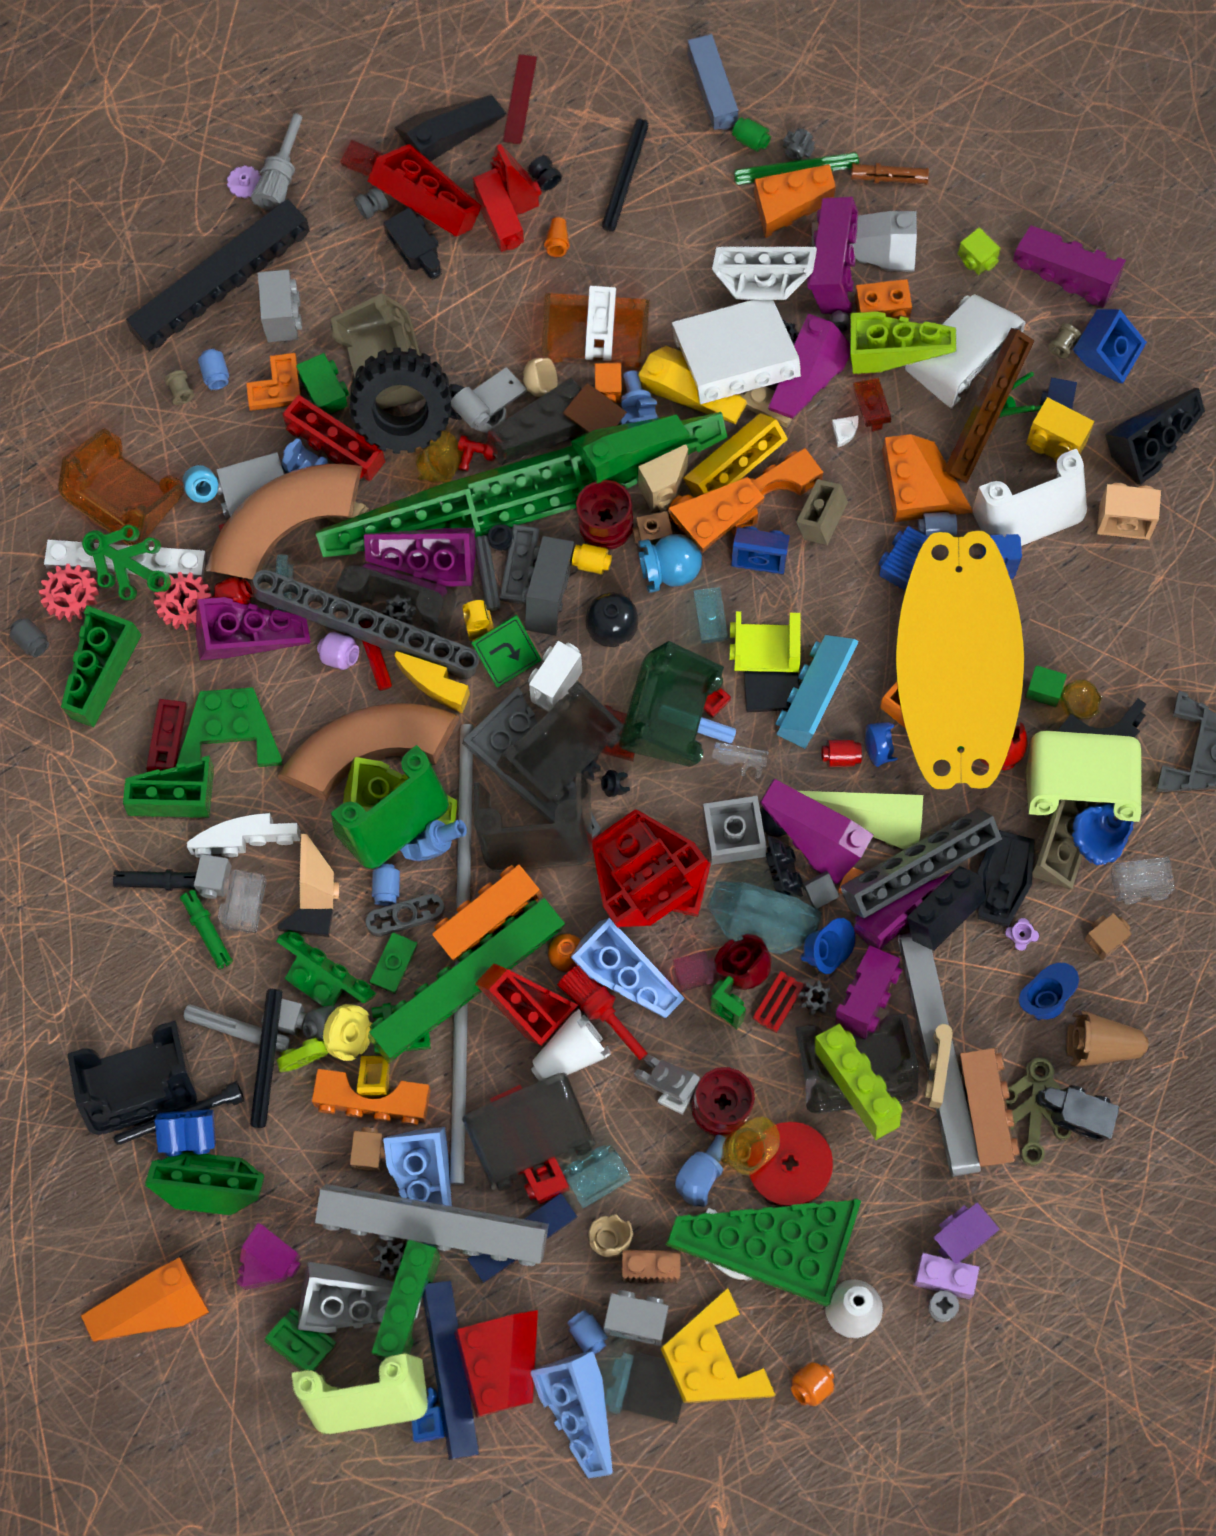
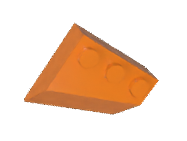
M912 434L885 437L882 452L894 522L922 519L923 513L949 512V514L956 515L973 513L956 479L944 472L947 463L935 442Z

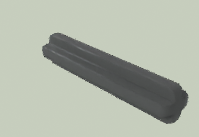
M478 536L475 538V547L486 608L490 611H497L500 609V602L489 539L487 536Z

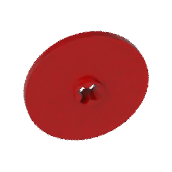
M783 1122L769 1127L757 1137L749 1153L748 1171L754 1187L768 1201L786 1207L796 1204H807L820 1196L828 1186L833 1172V1157L827 1141L817 1130L803 1123ZM789 1157H793L795 1163L798 1164V1166L792 1167V1171H788L786 1165L783 1164V1162L789 1161Z

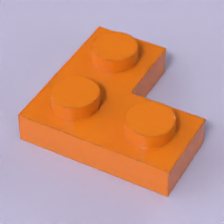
M296 353L270 356L272 380L246 383L250 411L289 406L298 394L301 396L299 375L296 368Z

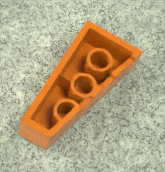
M520 864L515 868L513 865L507 867L499 875L501 877L499 881L494 885L491 882L486 884L478 891L479 897L472 902L470 900L465 901L456 909L458 913L450 920L446 917L435 925L436 931L432 935L454 962H457L458 958L466 951L477 947L480 941L485 938L484 935L495 933L501 929L502 924L507 921L506 918L509 915L513 917L521 914L522 910L529 904L528 901L533 898L538 901L544 897Z

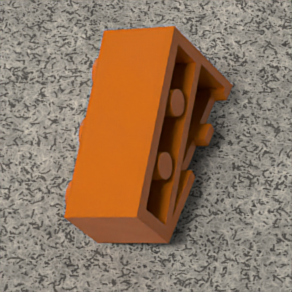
M830 164L755 179L754 197L765 239L771 236L774 231L784 226L792 225L796 219L804 215L808 216L821 209L822 198H834L836 186Z

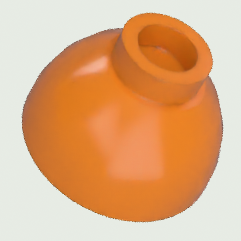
M569 933L556 936L548 948V959L552 966L564 972H569L577 964L571 958V955L581 939Z

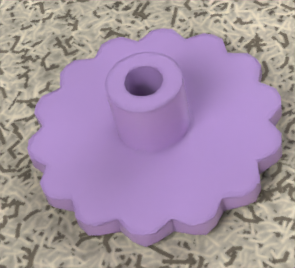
M237 167L235 171L230 172V176L227 178V186L236 197L245 199L251 197L261 176L259 171L254 170L253 167Z

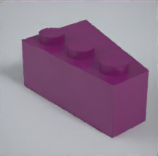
M869 945L856 971L852 984H849L846 990L847 995L843 1004H839L836 1010L835 1026L840 1024L845 1031H849L851 1034L865 1040L869 1032L874 1034L880 1018L876 1017L880 1007L885 1009L890 1000L891 993L888 990L891 983L897 984L903 969L899 968L900 958Z

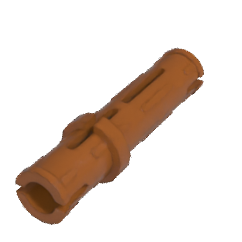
M852 163L851 180H871L878 184L880 181L927 185L929 168L881 166V163H875V165Z

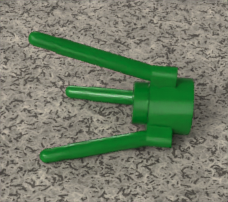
M1029 372L1016 380L1012 390L1033 377L1034 373ZM1008 396L998 418L1040 411L1042 405L1016 407L1014 398Z

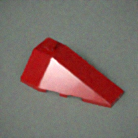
M502 144L497 145L494 150L495 156L492 157V162H490V170L497 169L516 215L539 207L541 190L537 181L532 182L527 171Z

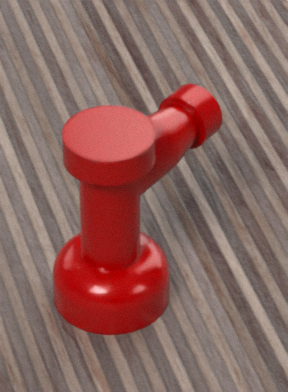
M462 435L459 440L458 451L463 453L458 469L468 472L474 452L483 454L485 460L493 462L498 450V441L489 440L484 444L468 440L467 436Z

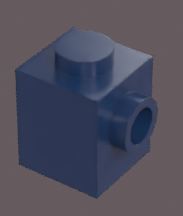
M1051 377L1048 390L1042 391L1040 406L1044 404L1048 397L1072 409L1077 382Z

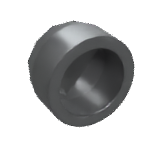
M838 310L831 314L829 321L833 322L841 333L850 329V319L847 313H842V311Z

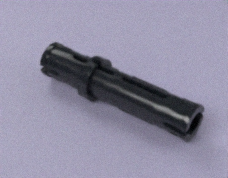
M166 869L165 872L115 870L114 875L116 876H113L114 888H165L166 891H172L173 889L196 890L194 882L197 872H173V869Z

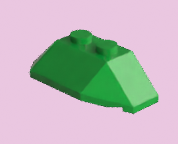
M183 1152L178 1156H169L163 1160L152 1161L145 1186L175 1209L233 1215L259 1200L264 1182V1174L260 1171L258 1172L243 1158Z

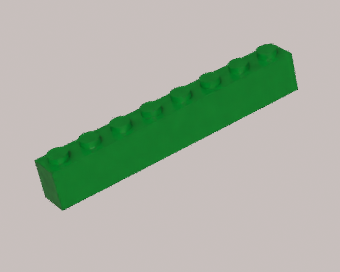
M545 898L538 903L536 900L530 902L522 910L524 912L523 915L517 919L514 916L502 924V931L495 936L493 933L487 935L480 941L481 947L474 952L471 949L466 951L458 958L460 963L451 969L447 966L436 975L438 980L430 986L427 983L423 984L414 992L415 997L409 1002H406V1000L401 1001L392 1009L393 1014L387 1019L380 1017L370 1025L371 1031L368 1034V1039L388 1064L479 995L482 991L475 983L493 963L511 970L563 930L565 922Z

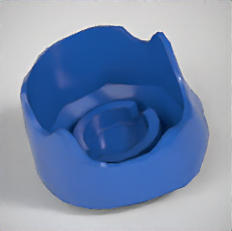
M890 722L867 724L865 727L866 751L872 764L876 767L898 759L897 757H892L894 748L891 729L894 727V724Z

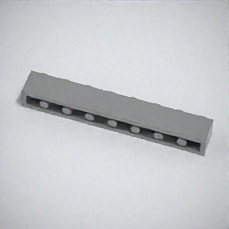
M325 1184L320 1189L315 1223L323 1224V1228L328 1230H339L341 1227L351 1229L350 1232L356 1235L379 1234L378 1237L383 1240L401 1238L407 1239L406 1243H408V1240H412L422 1244H434V1247L438 1250L449 1251L451 1248L462 1249V1253L471 1256H478L479 1253L489 1254L491 1259L506 1261L507 1258L517 1259L519 1264L526 1266H535L536 1263L540 1264L543 1260L549 1227L547 1223Z

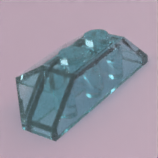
M716 882L709 904L710 912L727 939H733L736 942L744 940L741 935H757L762 938L769 952L779 955L803 945L807 936L817 931L822 912L796 897L745 882Z

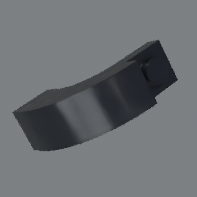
M1137 698L1124 717L1117 724L1108 728L1091 727L1070 714L1058 732L1137 738L1140 733L1137 727L1146 717L1142 712L1147 704Z

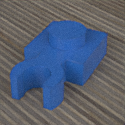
M428 1388V1407L426 1413L420 1419L412 1421L413 1441L416 1443L445 1438L441 1408L434 1407L438 1396L433 1388Z

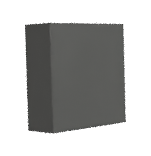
M827 871L802 883L814 909H818L840 897Z

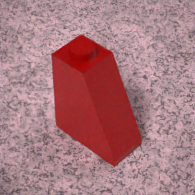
M494 168L473 177L475 201L482 206L480 212L500 251L513 250L519 247L521 243H524L523 229L497 169Z

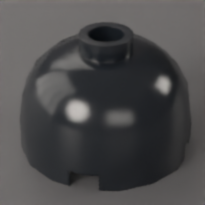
M614 592L604 593L593 599L587 609L585 619L586 628L591 638L598 644L606 647H617L626 641L629 642L637 632L639 622L638 613L633 602L623 594Z

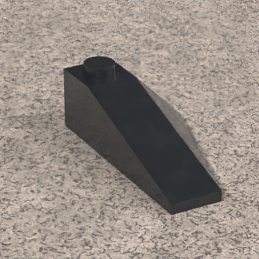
M489 95L416 114L396 126L395 131L406 145L410 144L431 162L506 116V112L494 96Z
M1193 388L1136 415L1105 434L1111 457L1137 484L1141 485L1160 471L1163 467L1162 461L1168 453H1173L1176 450V443L1181 436L1188 434L1205 412L1199 388Z

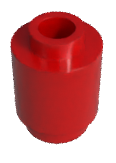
M853 739L827 740L826 745H822L821 748L822 762H826L827 767H854L855 764H861V743L854 742Z

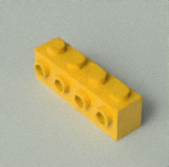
M760 413L683 477L694 497L716 490L742 479L787 441L788 438L777 419Z

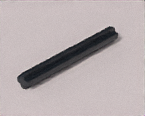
M638 118L635 121L602 222V228L605 231L614 232L649 127L647 120Z
M274 988L266 991L250 1125L255 1128H264L267 1124L283 994L282 990Z

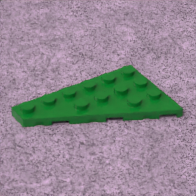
M861 1200L827 1201L818 1204L807 1203L777 1208L765 1207L756 1210L745 1209L726 1213L676 1216L666 1246L827 1307L830 1305Z

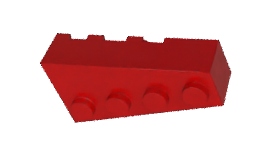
M410 144L377 157L367 181L455 237L472 230L482 208L477 201Z

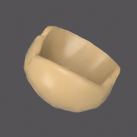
M534 358L525 365L523 382L527 391L535 397L552 396L556 393L558 387L557 373L550 358Z
M617 1214L599 1217L592 1222L588 1232L591 1248L603 1257H618L623 1253V1250L628 1249L633 1237L630 1221H623Z

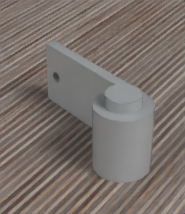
M506 367L474 390L470 387L463 388L451 400V407L471 428L476 426L481 428L489 421L492 415L524 394L527 389Z

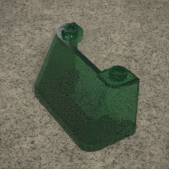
M667 641L650 651L645 656L639 670L621 733L619 747L631 753L687 767L698 764L702 759L703 749H701V742L695 740L707 696L714 691L717 692L722 686L723 677L721 676L724 666L671 641Z

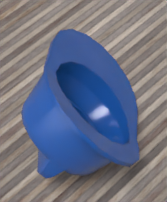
M836 918L823 929L808 935L804 943V952L801 954L800 959L808 962L812 967L818 968L823 974L834 972L850 956L855 945V931L850 921L845 918Z
M1055 963L1047 966L1020 992V1007L1024 1012L1034 1015L1038 1021L1041 1019H1053L1059 1016L1065 1008L1066 1001L1078 988V972L1072 965L1067 963Z

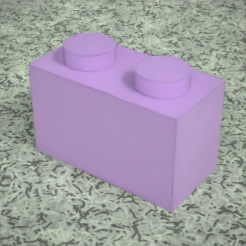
M923 1253L919 1259L914 1286L938 1292L949 1291L957 1297L970 1300L974 1296L980 1267L961 1262L956 1265L953 1260Z

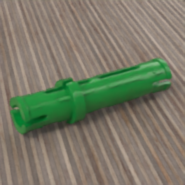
M190 890V895L186 892L180 896V900L191 917L189 919L191 925L197 928L217 965V969H223V965L229 966L233 963V959L230 957L210 920L211 914L209 910L204 909L196 891Z

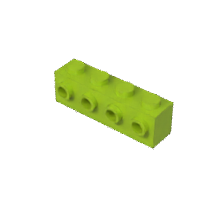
M838 1024L816 1036L815 1053L874 1139L877 1140L899 1128L902 1107L895 1097L891 1098L886 1091L887 1087L883 1078L880 1075L874 1074L866 1054H860L852 1034L849 1031L845 1032L842 1026Z

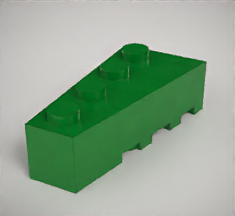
M86 605L84 612L86 617L84 625L80 628V641L77 651L74 652L72 660L74 665L72 673L68 676L61 708L70 719L94 728L142 635L133 622Z

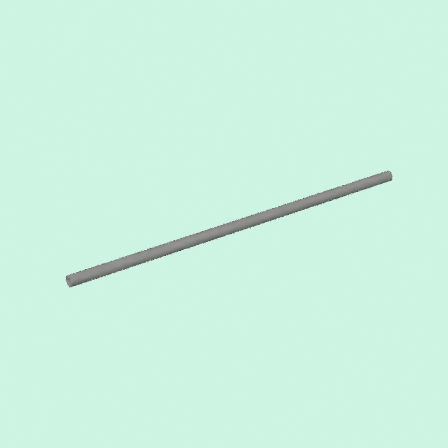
M471 724L460 725L458 820H462L465 823L467 833L464 837L458 838L456 909L465 901L470 900L473 753L462 742L474 729V726ZM468 1003L454 1013L450 1184L452 1185L464 1184Z

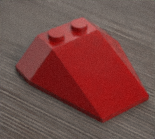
M637 809L630 812L591 841L603 907L617 927L651 926L697 893L709 863L693 841Z

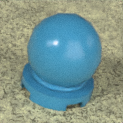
M670 534L661 538L655 546L651 545L649 539L638 541V546L643 548V552H639L643 578H648L651 584L646 586L648 593L660 591L661 583L670 587H681L691 583L698 576L702 567V554L698 545L691 538L682 534Z

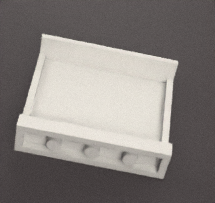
M751 300L672 322L674 342L677 348H681L698 389L700 404L801 376L799 356L773 300Z

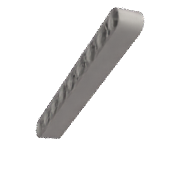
M911 933L898 935L900 953L929 1081H932L934 1070H929L931 1053L936 1054L937 1051L933 1035L939 1025H949L932 950L914 942ZM951 1041L943 1103L940 1108L935 1109L950 1174L952 1177L981 1172L954 1045L953 1041Z

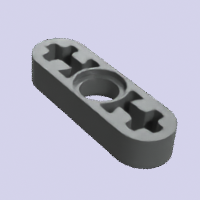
M428 894L379 908L367 915L366 926L372 935L381 937L392 934V932L395 933L434 922L443 916L445 911L444 903L438 895ZM429 902L439 905L436 908V913L431 914L429 910L421 912L422 918L418 919L416 905H419L420 910L428 908ZM410 909L413 912V918L409 922H401L397 917L400 910ZM392 912L396 925L392 926L391 921L382 923L383 928L377 929L376 925L371 926V924L375 923L376 917H380L382 921L390 919L388 913Z

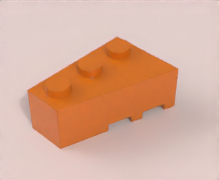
M746 477L668 508V512L703 553L764 502L765 497L752 481Z

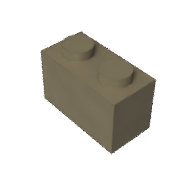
M817 479L796 522L804 540L828 545L848 504L841 484Z

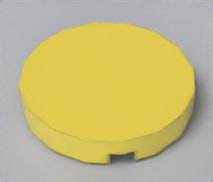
M344 1004L337 1007L329 1015L324 1026L323 1039L330 1055L340 1060L351 1061L356 1059L354 1057L363 1054L367 1050L371 1042L368 1039V1034L371 1031L370 1025L372 1022L369 1021L368 1016L370 1015L365 1009L357 1005Z

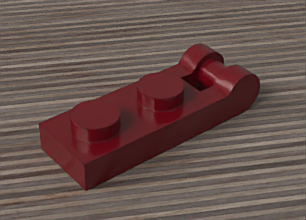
M159 699L147 760V772L158 769L162 771L176 767L187 709L186 702ZM159 754H166L167 760L158 761Z

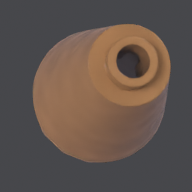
M1077 1010L1072 1015V1017L1076 1018L1074 1025H1068L1066 1052L1067 1056H1073L1074 1061L1070 1062L1072 1066L1083 1067L1139 1059L1148 1050V1038L1142 1030L1087 1011Z

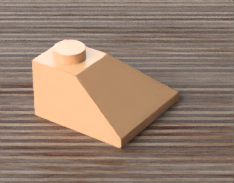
M301 834L300 909H333V899H339V882H334V871L309 836Z

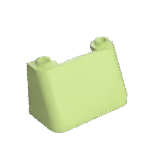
M1040 731L1032 736L1026 767L1028 813L1032 815L1051 814L1057 809L1059 799L1114 803V814L1118 819L1139 822L1141 816L1140 742L1130 736Z
M408 1354L391 1356L381 1363L379 1367L380 1383L344 1389L328 1385L325 1381V1375H319L314 1371L292 1373L293 1388L297 1398L314 1427L324 1434L420 1419L427 1411L428 1401L423 1361Z

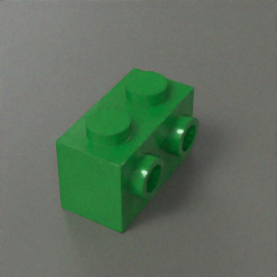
M325 353L296 365L299 378L312 404L329 415L348 407L346 397L350 395L344 381L339 383L336 377L339 374L336 364L333 360L328 361Z

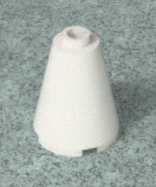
M578 1009L572 1013L532 1060L534 1067L531 1070L540 1082L545 1080L547 1083H551L606 1059L611 1055L608 1046L602 1047L599 1043L603 1040L602 1036L585 1015L581 1016V1011Z
M846 1280L835 1286L830 1305L825 1306V1313L828 1322L837 1333L845 1337L859 1338L868 1335L878 1326L882 1318L883 1306L879 1294L871 1285L860 1280ZM853 1301L859 1302L861 1306H856Z

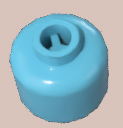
M196 465L190 467L182 478V486L185 493L195 502H208L218 492V480L214 473L205 466Z

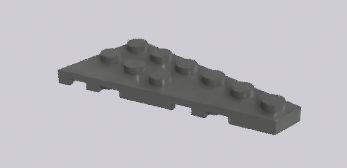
M518 686L463 739L462 744L582 851L600 833L601 828L586 802L582 800L574 781L567 774L563 762L545 731L538 724L534 717V712L527 705L523 698V693Z

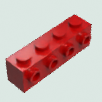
M299 394L284 411L283 417L286 430L291 435L297 438L301 436L307 440V444L316 451L322 450L328 454V458L335 464L342 463L362 466L360 479L363 477L370 482L384 465V454L382 450L378 449V446L375 444L370 445L363 436Z

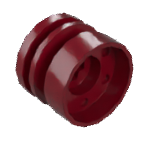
M604 480L598 484L594 481L585 486L579 493L576 502L580 535L589 545L608 550L616 549L625 544L631 537L632 528H634L631 496L626 488L610 480Z
M719 1067L707 1072L699 1081L691 1102L692 1116L696 1124L703 1131L714 1136H729L739 1131L746 1123L755 1102L754 1088L749 1078L741 1071L730 1067ZM718 1101H723L724 1110L719 1109Z

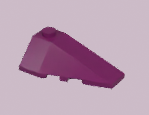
M442 528L364 534L365 561L392 570H400L412 574L414 577L425 578L443 586H472L476 557L475 528Z
M225 597L198 599L196 641L199 659H225L309 644L311 641L307 619L280 610L271 611L258 608V605L249 603L246 605L233 602V599Z
M952 872L923 884L866 918L857 915L854 931L868 946L870 945L881 950L908 926L907 917Z

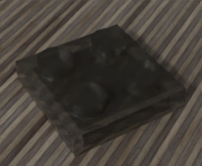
M635 1351L621 1410L677 1424L683 1400L666 1360Z

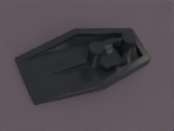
M999 830L1002 840L988 847L977 874L981 875L986 900L977 908V919L1009 927L1032 886L1035 839Z

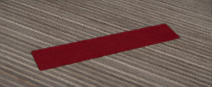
M522 54L518 56L503 142L522 143L537 56Z

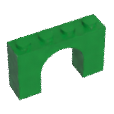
M408 1240L372 1349V1354L378 1360L384 1361L388 1357L402 1354L410 1355L414 1343L412 1329L416 1313L427 1284L434 1281L441 1259L437 1248Z

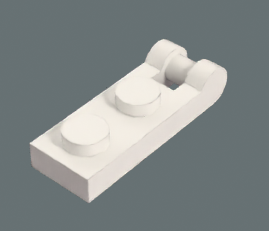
M590 286L585 360H593V358H603V361L612 360L615 287ZM595 339L604 340V348L594 347Z

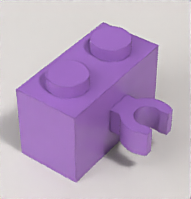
M976 1203L969 1209L964 1205L956 1213L945 1219L939 1225L942 1230L934 1239L941 1246L938 1252L945 1259L950 1257L957 1265L1000 1229L982 1207Z

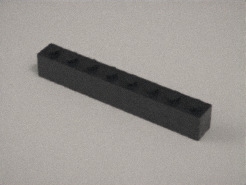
M286 199L128 317L126 322L131 333L148 352L154 348L161 347L167 338L174 333L181 332L187 323L195 317L202 316L207 308L215 302L222 301L227 296V293L235 287L242 286L247 281V278L255 272L262 271L271 260L282 256L295 242L302 241L310 232L307 219L289 199Z

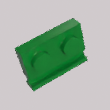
M292 1307L265 1337L264 1342L300 1371H315L327 1357L328 1353L334 1349L336 1342L325 1333L298 1329L299 1312Z

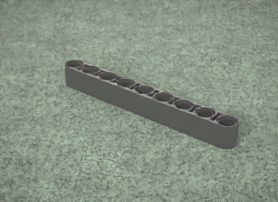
M260 570L253 578V594L259 601L396 653L398 651L447 667L448 674L462 679L471 678L476 673L479 657L472 648L270 570ZM267 582L272 587L265 590L261 589L258 585ZM286 592H293L297 597L287 599L283 595ZM319 602L322 607L313 609L309 606V603ZM342 611L346 613L347 617L339 619L334 616V613ZM361 621H368L372 626L370 628H362L359 623ZM391 630L397 636L395 638H388L384 635V632ZM418 640L422 643V646L414 648L409 642ZM436 650H443L447 653V656L441 658L436 656L434 652ZM463 659L469 660L472 666L463 667L459 661Z

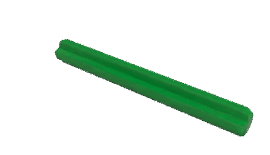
M856 152L736 169L734 171V179L738 185L753 183L758 178L830 164L831 171L852 168V163L859 164V156Z

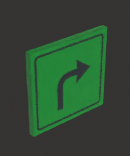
M517 615L512 616L471 642L496 688L542 661Z

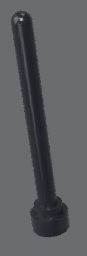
M234 1081L227 1084L226 1088L222 1089V1093L174 1112L210 1110L225 1103L235 1106L245 1102L238 1082ZM155 1119L116 1134L114 1136V1143L121 1145L156 1131Z

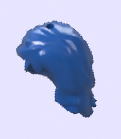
M1101 802L1092 807L1089 806L1083 812L1078 813L1073 822L1074 832L1072 836L1074 838V846L1079 848L1080 854L1085 859L1095 865H1106L1108 862H1115L1121 856L1122 850L1128 842V837L1133 831L1134 821L1115 819L1114 803Z

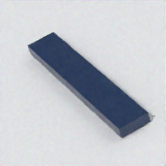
M451 1281L429 1283L423 1293V1302L448 1458L452 1460L479 1455L469 1388L455 1336V1331L459 1327Z

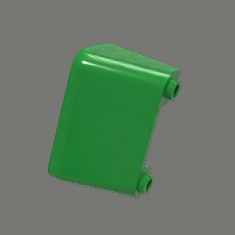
M418 745L409 750L401 761L402 770L409 779L366 812L358 803L351 801L345 802L331 812L334 834L365 868L374 869L381 866L426 830V826L430 822L438 820L448 810V796L428 757Z

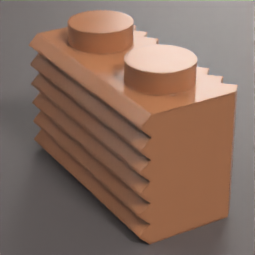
M623 1250V1281L625 1283L627 1281L630 1283L633 1281L636 1283L639 1281L642 1283L645 1281L647 1283L658 1281L659 1284L662 1281L665 1284L668 1281L671 1284L675 1281L677 1284L680 1281V1251Z

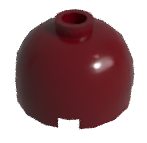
M752 934L741 935L743 939L736 942L733 939L729 940L719 949L715 957L716 970L723 981L728 976L734 979L732 988L737 990L755 988L768 977L771 971L772 958L762 938Z

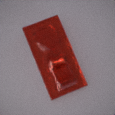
M351 140L341 159V164L344 167L370 176L377 157L385 153Z
M879 378L854 382L853 390L865 427L871 426L872 432L882 430V424L891 422V414Z

